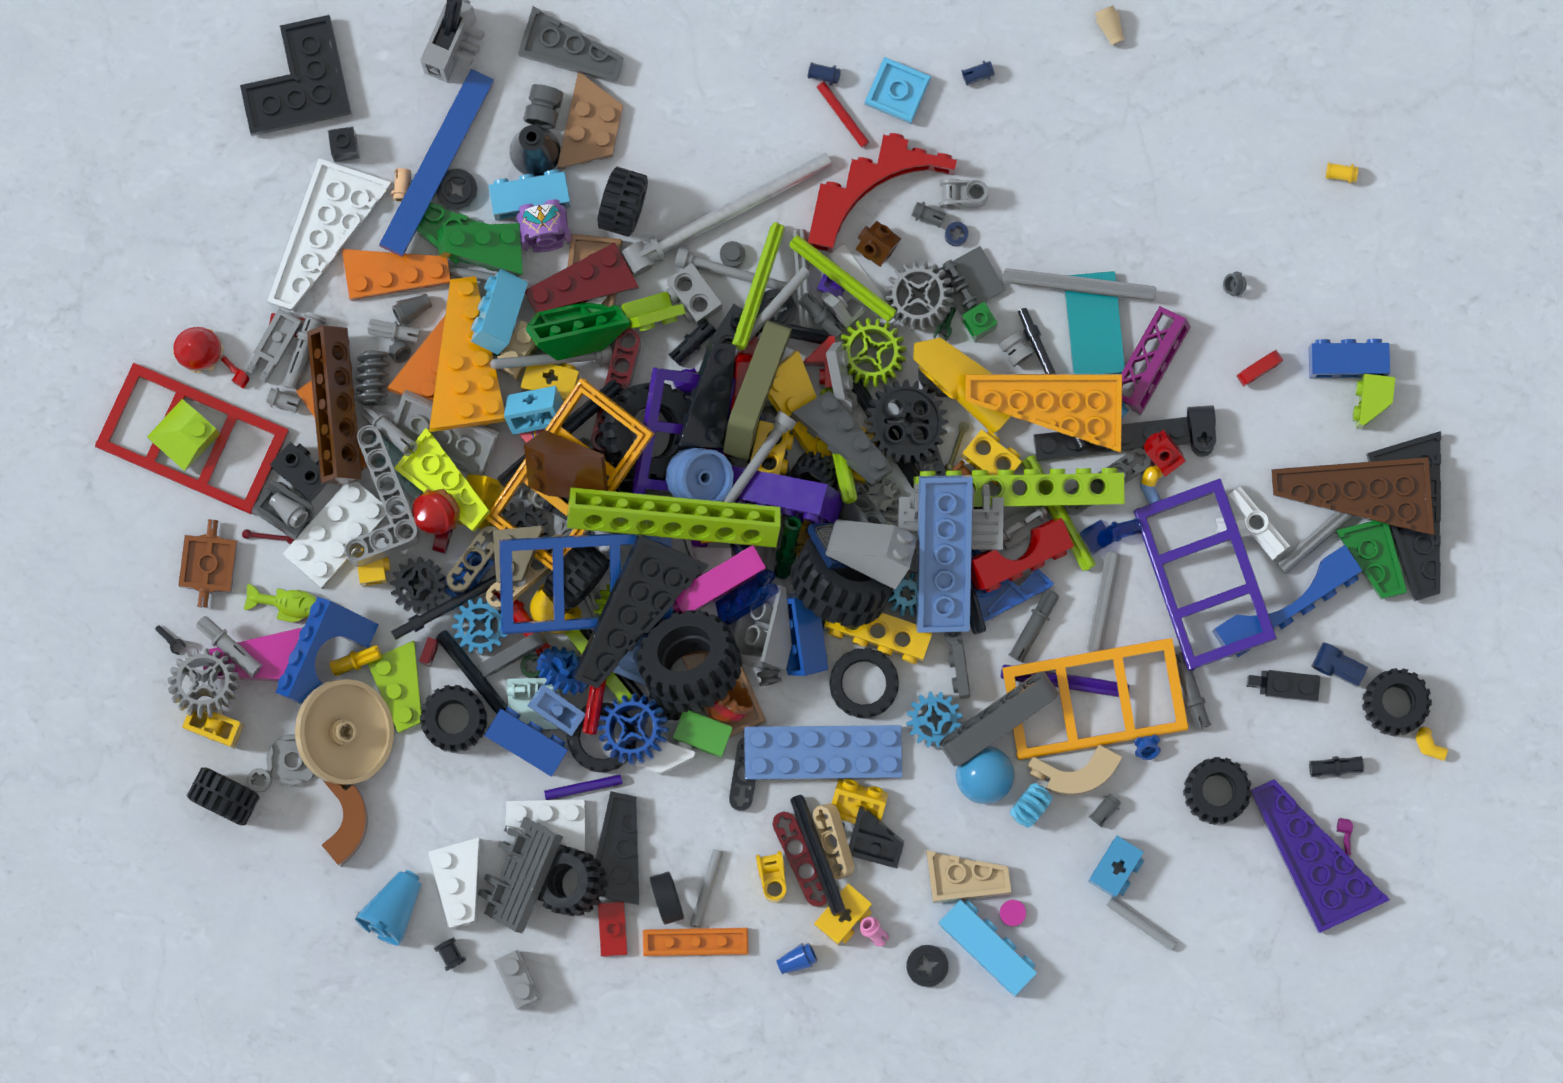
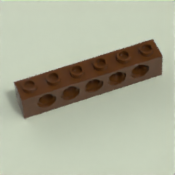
M323 325L307 331L321 483L347 485L362 479L349 349L350 341L348 338V328Z

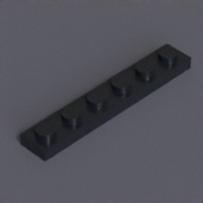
M1188 417L1121 424V452L1132 451L1136 448L1144 449L1143 445L1146 443V440L1152 434L1160 433L1162 430H1165L1176 445L1190 444ZM1060 432L1033 435L1037 461L1117 452L1088 441V446L1079 450L1072 436Z

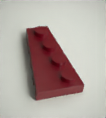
M614 242L526 289L525 295L534 312L537 313L581 302H589L604 296L617 295L628 290L639 289V286Z

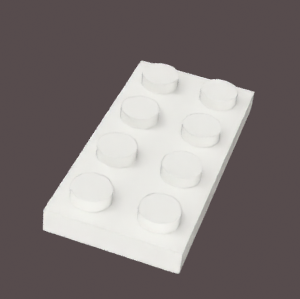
M357 481L343 485L285 550L283 555L323 589L348 561L345 554V546L348 541L374 531L387 517L382 502ZM358 548L353 549V551L351 552V556L357 551Z

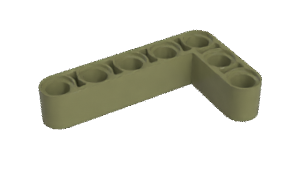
M766 321L728 421L723 453L749 461L755 444L758 422L788 345L792 328Z

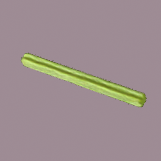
M774 222L770 226L732 342L739 350H744L748 345L785 231L784 225L778 222Z

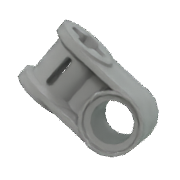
M943 179L939 181V185L942 187V201L939 202V207L979 208L985 205L988 200V187L981 180ZM973 189H980L984 195L979 199H974L969 193Z

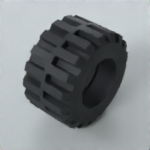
M615 167L608 178L597 218L599 229L629 237L634 232L647 192V175Z
M594 546L571 548L563 557L564 608L567 610L579 605L596 587L608 570L610 560ZM553 570L547 577L543 588L551 597H553Z
M1393 668L1380 673L1367 685L1366 692L1363 694L1364 704L1362 709L1366 711V720H1370L1371 726L1374 729L1378 728L1381 730L1380 733L1384 735L1387 733L1391 734V736L1406 735L1417 729L1425 722V718L1429 716V707L1432 705V699H1429L1431 692L1430 689H1426L1424 679L1420 680L1417 677V673H1410L1408 669L1404 668L1401 670ZM1389 688H1400L1408 694L1411 700V709L1407 715L1395 717L1385 710L1382 698L1385 691Z
M445 685L442 689L437 688L434 690L431 696H427L426 703L422 704L421 728L427 739L435 747L446 752L458 753L461 750H469V747L475 746L478 743L477 741L483 737L484 730L487 728V712L480 698L470 689L463 688L461 685ZM450 704L462 705L469 714V722L466 728L456 734L446 733L441 729L438 722L440 712Z
M1220 757L1208 758L1196 765L1188 774L1184 783L1185 789L1183 790V796L1186 798L1185 804L1187 807L1189 806L1193 816L1196 815L1199 817L1198 820L1206 821L1213 825L1225 824L1240 816L1248 807L1249 799L1252 795V791H1250V786H1252L1251 780H1248L1246 770L1243 771L1239 763H1234L1229 758L1222 759ZM1211 776H1221L1231 784L1232 798L1223 806H1214L1204 798L1202 787L1204 782Z
M201 767L187 794L190 801L238 825L247 824L260 798L257 792L207 767Z
M569 848L557 850L538 900L544 902L543 906L546 909H551V912L557 914L582 916L585 915V912L590 913L594 910L592 905L598 906L601 902L599 899L600 895L604 896L606 891L602 890L603 885H607V879L602 877L606 873L604 868L599 867L601 862L593 858L594 855L581 850ZM574 868L578 876V884L575 891L567 897L563 891L562 882L566 872Z

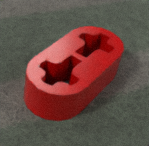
M1274 350L1241 371L1236 377L1242 386L1245 387L1277 367L1284 360L1279 352Z

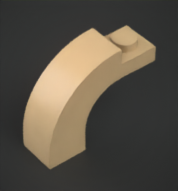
M1098 745L1089 763L1082 769L1074 772L1060 771L1035 757H1032L1027 768L1031 770L1030 775L1036 779L1044 781L1046 778L1049 780L1045 788L1049 792L1058 795L1074 796L1085 794L1102 785L1115 771L1122 757Z

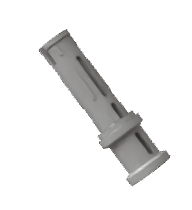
M308 311L304 314L306 319L302 330L297 333L298 343L286 376L281 384L296 391L309 359L307 331L320 327L327 321L326 318Z

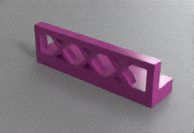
M1161 306L1157 309L1121 373L1122 386L1133 382L1135 387L1130 398L1122 395V402L1129 405L1132 411L1140 415L1143 413L1191 328L1185 317ZM1163 315L1174 320L1170 328L1159 331L1158 323ZM1158 338L1160 343L1158 349L1147 353L1145 348L1147 342ZM1146 360L1147 368L1145 372L1134 375L1133 367L1135 363Z

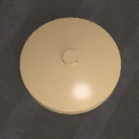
M351 679L326 682L314 689L300 707L295 724L297 749L307 768L324 781L341 785L365 781L382 768L392 749L394 725L389 707L375 689L363 682Z

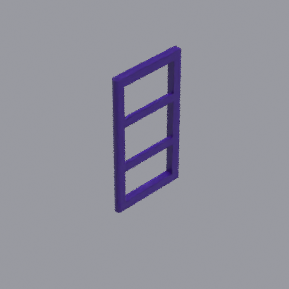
M653 367L643 425L655 434L656 431L681 434L684 424L658 421L664 381L697 384L700 378L698 373ZM734 377L732 378L728 421L730 418L731 406L736 383V379ZM655 434L637 459L632 493L645 494L646 489L669 491L666 480L648 479ZM712 448V450L723 454L724 448ZM690 540L692 546L707 547L708 543L701 544L700 540Z
M1220 478L1133 511L1188 671H1194L1202 666L1277 640L1235 516ZM1215 494L1227 530L1159 554L1147 518ZM1231 540L1246 584L1178 608L1163 564ZM1250 594L1263 632L1195 656L1182 618Z

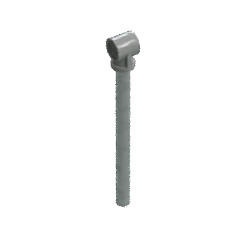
M824 153L659 240H656L653 236L649 238V242L646 244L641 241L630 245L621 252V255L633 277L639 276L653 268L655 261L665 260V253L832 167V162L827 153Z

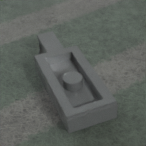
M945 632L944 640L952 646L953 652H948L950 668L955 667L956 677L952 678L953 692L959 693L960 699L970 698L962 632Z

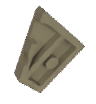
M544 526L493 530L497 583H500L499 540L540 538V535L544 533ZM536 550L512 551L513 582L525 581L529 571V563L533 560Z

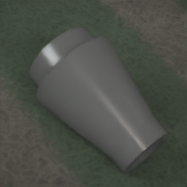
M425 293L421 296L396 301V305L392 306V310L400 325L404 323L409 324L427 309L432 308V303Z

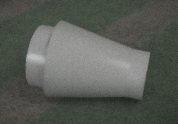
M280 492L274 494L270 499L269 504L276 510L288 527L298 528L307 519L308 512L305 511V506L283 496Z

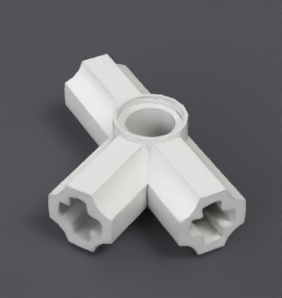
M1238 487L1227 496L1242 538L1252 536L1272 561L1290 547L1270 523L1267 515L1260 511L1241 487ZM1223 517L1216 518L1217 533L1227 530ZM1252 518H1259L1263 522V527L1255 530L1250 527L1249 521Z

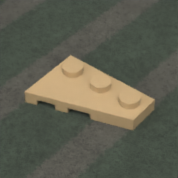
M926 850L933 903L1011 895L1007 866L978 860L972 861L959 858L958 856H948Z

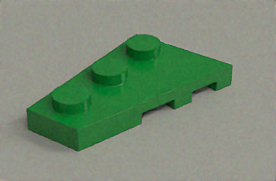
M431 202L416 233L439 250L437 230L442 226L481 225L487 223L482 221L480 223L468 218L466 215L454 213L444 209L443 206ZM450 259L456 265L459 263V261Z
M1370 521L1335 531L1381 600L1407 593L1388 524Z

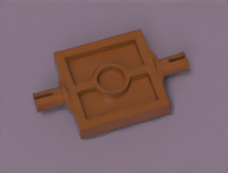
M208 519L206 534L200 536L185 535L178 586L198 591L197 607L208 608L209 593L217 591L231 593L238 542L237 540L223 539L217 536L219 521L214 519Z

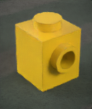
M361 548L362 552L356 553V558H359L364 554L363 548ZM389 556L365 566L357 567L359 582L362 587L388 583L386 571L391 570Z

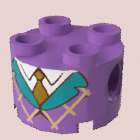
M552 199L541 205L525 204L519 207L520 213L517 214L516 221L520 226V240L523 250L528 251V247H532L533 252H549L562 248L564 241L568 244L571 242L572 236L567 223V209L560 205L559 200Z

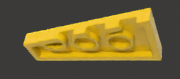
M798 350L793 351L781 361L768 395V399L777 412L781 411L789 417L793 411L817 398ZM798 421L791 432L807 454L809 451H813L814 455L820 452L822 458L825 455L830 456L832 452L827 449L829 445L818 436L816 438L806 432L808 428Z

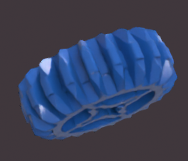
M632 694L631 701H629L628 696L623 695V703L621 704L614 699L612 701L615 706L613 710L608 706L605 707V710L609 713L608 717L600 716V720L606 723L605 725L598 726L599 731L606 732L599 736L601 742H606L603 749L605 751L611 750L610 756L613 759L619 756L620 763H624L628 758L630 765L635 764L636 757L641 764L645 763L644 755L654 759V754L651 751L655 749L661 752L662 748L658 745L659 741L662 743L667 742V739L661 736V734L669 733V728L661 726L668 722V718L660 717L664 710L661 707L656 708L657 702L654 700L648 703V697L645 695L641 697L640 701L637 694ZM633 709L643 710L632 718L622 716L625 712ZM649 716H651L653 722L651 737L645 732ZM616 722L622 727L618 742H616L614 736ZM625 722L637 727L642 736L631 732L629 727L625 725ZM636 740L645 743L637 749H624L626 745L630 746Z

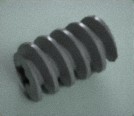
M369 350L357 356V360L362 362V364L357 365V371L362 374L357 375L356 380L362 384L355 387L356 391L361 393L355 396L356 402L368 406L387 405L381 402L380 399L388 397V394L382 392L381 388L388 387L389 384L381 381V379L389 376V373L382 371V368L390 366V363L383 361L384 357L390 356L389 352Z

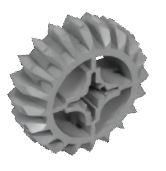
M914 260L913 268L910 269L908 264L904 263L903 268L905 272L901 273L899 269H895L894 272L898 279L896 280L893 277L888 279L890 283L894 284V287H885L886 292L892 293V295L884 298L885 301L893 302L890 306L897 310L893 319L898 320L903 316L901 325L905 327L910 320V328L913 330L916 329L917 322H920L922 330L926 329V321H929L930 325L935 327L936 323L933 319L937 316L940 321H943L944 317L940 312L950 313L951 311L945 306V303H954L953 298L946 297L953 294L954 289L950 287L945 288L952 281L950 278L941 280L946 272L941 270L936 274L937 264H933L928 269V261L924 260L922 268H919L917 260ZM917 275L931 277L929 281L926 280L922 284H915L909 278ZM904 284L909 290V296L905 300L906 303L900 306L899 292ZM938 284L940 298L935 306L929 297L930 293L934 290L933 287ZM911 286L916 291H926V293H923V295L925 296L924 298L928 302V304H926L923 300H920L919 298L915 300L913 299V297L916 296ZM917 306H924L930 311L923 315L908 313L910 309L913 310Z
M205 648L204 654H200L199 650L195 649L194 656L192 657L187 652L184 654L186 661L176 660V665L179 668L171 667L170 669L173 676L168 677V684L172 685L168 688V692L173 694L172 702L179 703L178 709L180 711L188 707V716H192L197 711V716L201 719L203 712H207L208 717L212 718L213 710L222 714V705L230 708L231 702L229 699H236L237 697L234 690L239 689V683L236 682L239 679V675L233 672L235 665L234 663L228 664L229 659L227 656L219 659V651L216 650L213 655H210L209 649ZM200 666H209L206 670L196 669ZM220 672L225 678V685L221 692L214 684ZM186 675L190 677V681L193 683L188 694L182 689V682ZM199 681L203 683L208 681V685L206 686L205 684H202L199 686ZM202 696H208L212 698L210 700L205 701L198 700Z

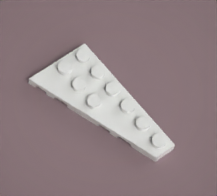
M319 158L267 302L293 311L392 186V182Z

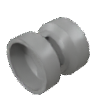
M1020 331L1012 334L999 344L1001 350L1009 355V361L1013 367L1024 362L1034 354L1031 346L1025 344L1024 336Z

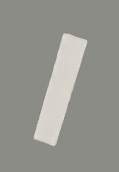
M845 245L840 246L833 253L829 254V257L836 265L885 301L884 296ZM869 308L875 318L880 319V324L884 327L887 321Z

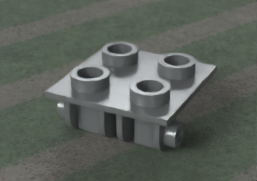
M981 246L954 261L952 259L948 260L943 264V267L936 271V273L941 270L946 272L941 280L951 279V284L945 288L950 287L954 289V293L950 294V297L953 298L954 304L961 315L1006 290Z

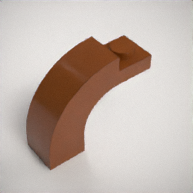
M323 780L340 801L343 809V820L338 831L324 842L322 846L341 867L355 855L363 843L368 826L367 808L360 791L354 784L345 790L344 787L346 785L333 784Z

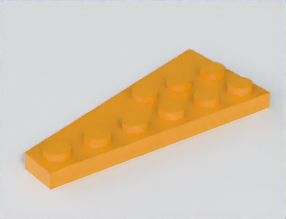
M965 374V401L1121 453L1122 374Z

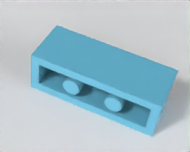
M549 170L544 172V175L534 177V174L519 176V180L509 181L507 178L494 181V184L488 185L495 220L517 217V214L520 213V206L525 204L541 205L552 199L559 200L560 205L565 208L571 207L565 172H559V170Z
M500 269L495 276L488 278L484 289L487 290L486 295L483 296L478 305L479 317H476L471 327V330L474 331L471 342L497 355L501 353L510 342L528 285L527 281L503 269Z

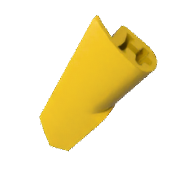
M940 337L914 343L913 360L919 365L920 371L951 399L957 400L992 433L997 432L1011 417L1010 415L965 401V374H992Z

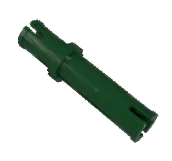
M793 516L788 517V520L785 519L780 548L776 551L775 558L777 563L774 574L780 579H786L790 576L791 566L796 560L795 548L802 523L799 518Z

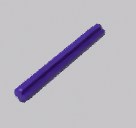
M1001 668V675H1000V676H1001L1002 679H1004V677H1003V671H1002V668ZM1044 671L1053 685L1059 688L1056 672ZM1036 673L1015 676V681L1024 682ZM1067 674L1070 690L1119 697L1117 682Z

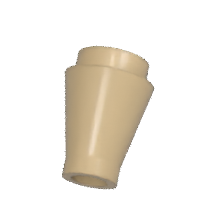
M1114 5L1095 13L1097 18L1095 21L1109 40L1110 45L1125 40L1122 33L1119 10L1116 11Z

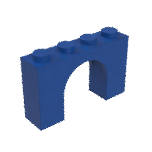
M317 597L310 608L307 622L299 633V640L295 649L289 656L284 674L279 678L275 693L302 705L307 696L323 684L315 670V659L321 646L331 638L342 637L354 644L369 648L379 624L333 601Z

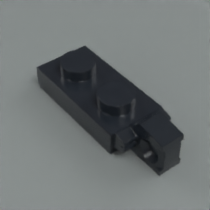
M1262 670L1261 676H1247L1246 687L1260 688V694L1265 695V697L1318 702L1321 676Z

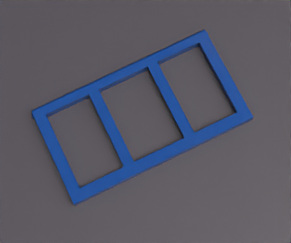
M612 533L499 540L502 634L594 629L599 617L564 619L563 548L610 546L611 593L621 571L620 545L633 544L637 535ZM643 535L671 548V538ZM552 549L554 620L513 622L512 551ZM672 607L664 614V616L661 619H668L672 617Z

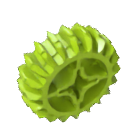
M866 318V326L864 327L860 321H856V331L851 326L847 328L851 336L841 335V340L846 343L843 344V349L847 351L849 358L847 374L851 376L853 374L856 375L853 381L855 384L859 382L860 378L864 379L863 386L866 388L868 387L869 380L873 381L874 388L878 387L879 379L882 380L884 385L888 384L887 375L895 380L897 375L893 369L899 372L903 370L902 365L897 362H906V357L900 355V353L906 352L907 348L906 346H898L904 341L903 336L894 338L898 333V329L894 328L889 332L890 323L886 322L884 327H880L881 321L878 318L875 321V325H871L870 318ZM867 334L880 335L887 342H874ZM860 337L863 349L857 353V356L851 358V347ZM868 346L873 348V351L874 349L877 350L876 361L874 358L866 356ZM892 348L893 359L886 368H883L881 356ZM868 363L876 372L864 371L857 367L856 364Z

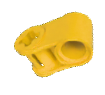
M780 850L777 851V854L767 856L755 855L764 897L771 903L781 902L786 896L782 851ZM773 883L779 884L782 887L781 894L776 897L769 895L767 892L768 886Z

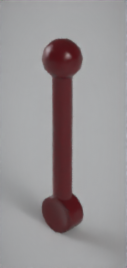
M245 529L242 532L244 539L253 537L286 541L288 544H292L294 541L288 535L255 533L249 529Z

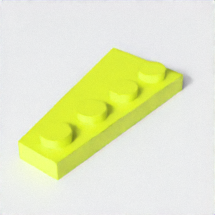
M425 428L415 441L417 443V450L413 453L409 449L412 455H404L394 469L423 492L427 489L431 491L445 489L448 494H452L460 506L459 521L475 532L491 511L432 433L429 432V429Z

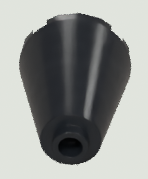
M529 125L524 127L513 138L510 145V158L513 165L522 174H534V177L542 176L544 172L552 170L558 165L561 152L560 143L550 130L540 126Z

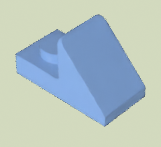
M545 685L540 686L528 704L529 708L544 717L546 721L570 736L573 735L585 717L584 712Z

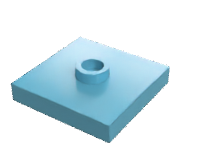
M884 57L864 105L912 124L931 76Z

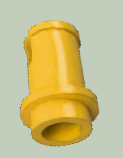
M1327 163L1326 179L1348 181V184L1357 181L1358 167H1354V164L1347 166Z

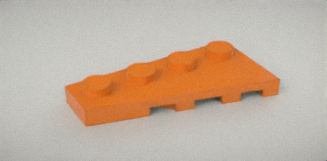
M342 249L349 299L351 301L449 284L451 280L448 258L442 256L405 253L402 258L392 252Z
M445 316L387 387L388 391L402 396L404 391L408 390L433 402Z

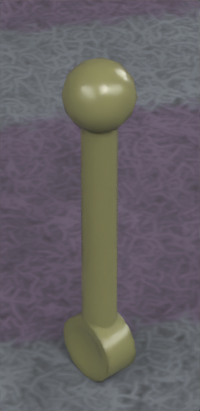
M961 422L958 425L959 433L951 457L944 466L946 471H951L954 468L953 464L961 440L969 427L966 422Z

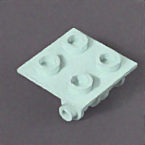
M546 678L507 679L508 707L521 714L519 720L527 725L531 720L544 728L543 730L559 729L528 707V704L541 685H545L560 696L559 689L555 691L553 686H551L552 684L546 685Z

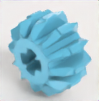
M914 573L910 574L909 580H906L905 576L903 577L887 602L895 601L890 610L894 612L900 607V616L902 617L905 614V609H909L911 617L915 616L913 607L917 609V582H913ZM904 589H908L909 593H914V595H911L910 601H907L906 597L900 596V594H903Z
M1033 783L1013 805L1010 815L1020 825L1026 828L1032 827L1052 802L1053 796L1043 786Z

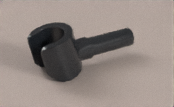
M160 625L155 628L166 642L170 644L172 653L179 655L173 649L175 642L182 643L186 648L184 641L175 639Z

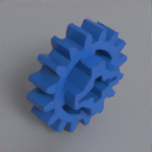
M553 646L552 649L546 648L537 660L536 670L541 671L539 674L540 678L547 679L546 685L552 684L551 686H553L555 691L562 689L565 695L568 691L573 695H576L577 692L583 693L585 688L587 689L588 684L572 677L581 656L577 657L574 650L567 652L565 647L559 650L556 646Z

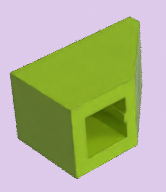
M1364 374L1361 381L1357 380L1355 396H1359L1358 406H1354L1352 417L1353 421H1357L1356 429H1362L1391 406L1394 397L1395 377Z

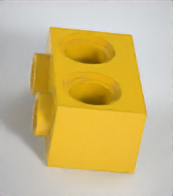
M759 422L751 460L774 429V423ZM790 430L786 434L783 433L781 435V443L774 445L765 458L774 459L777 463L776 467L772 470H766L761 464L757 471L786 475L789 460H785L784 457L786 449H792L794 435L790 434Z
M982 429L961 455V458L976 470H987L988 475H998L999 469L996 467V462L999 460L1008 461L1010 464L1009 470H1013V473L1017 471L1022 463L1019 459V453L1011 447L1006 449L999 443L1000 439L989 430L986 433ZM984 443L989 446L990 453L980 455L976 451V446ZM992 481L995 485L999 487V484L996 481Z

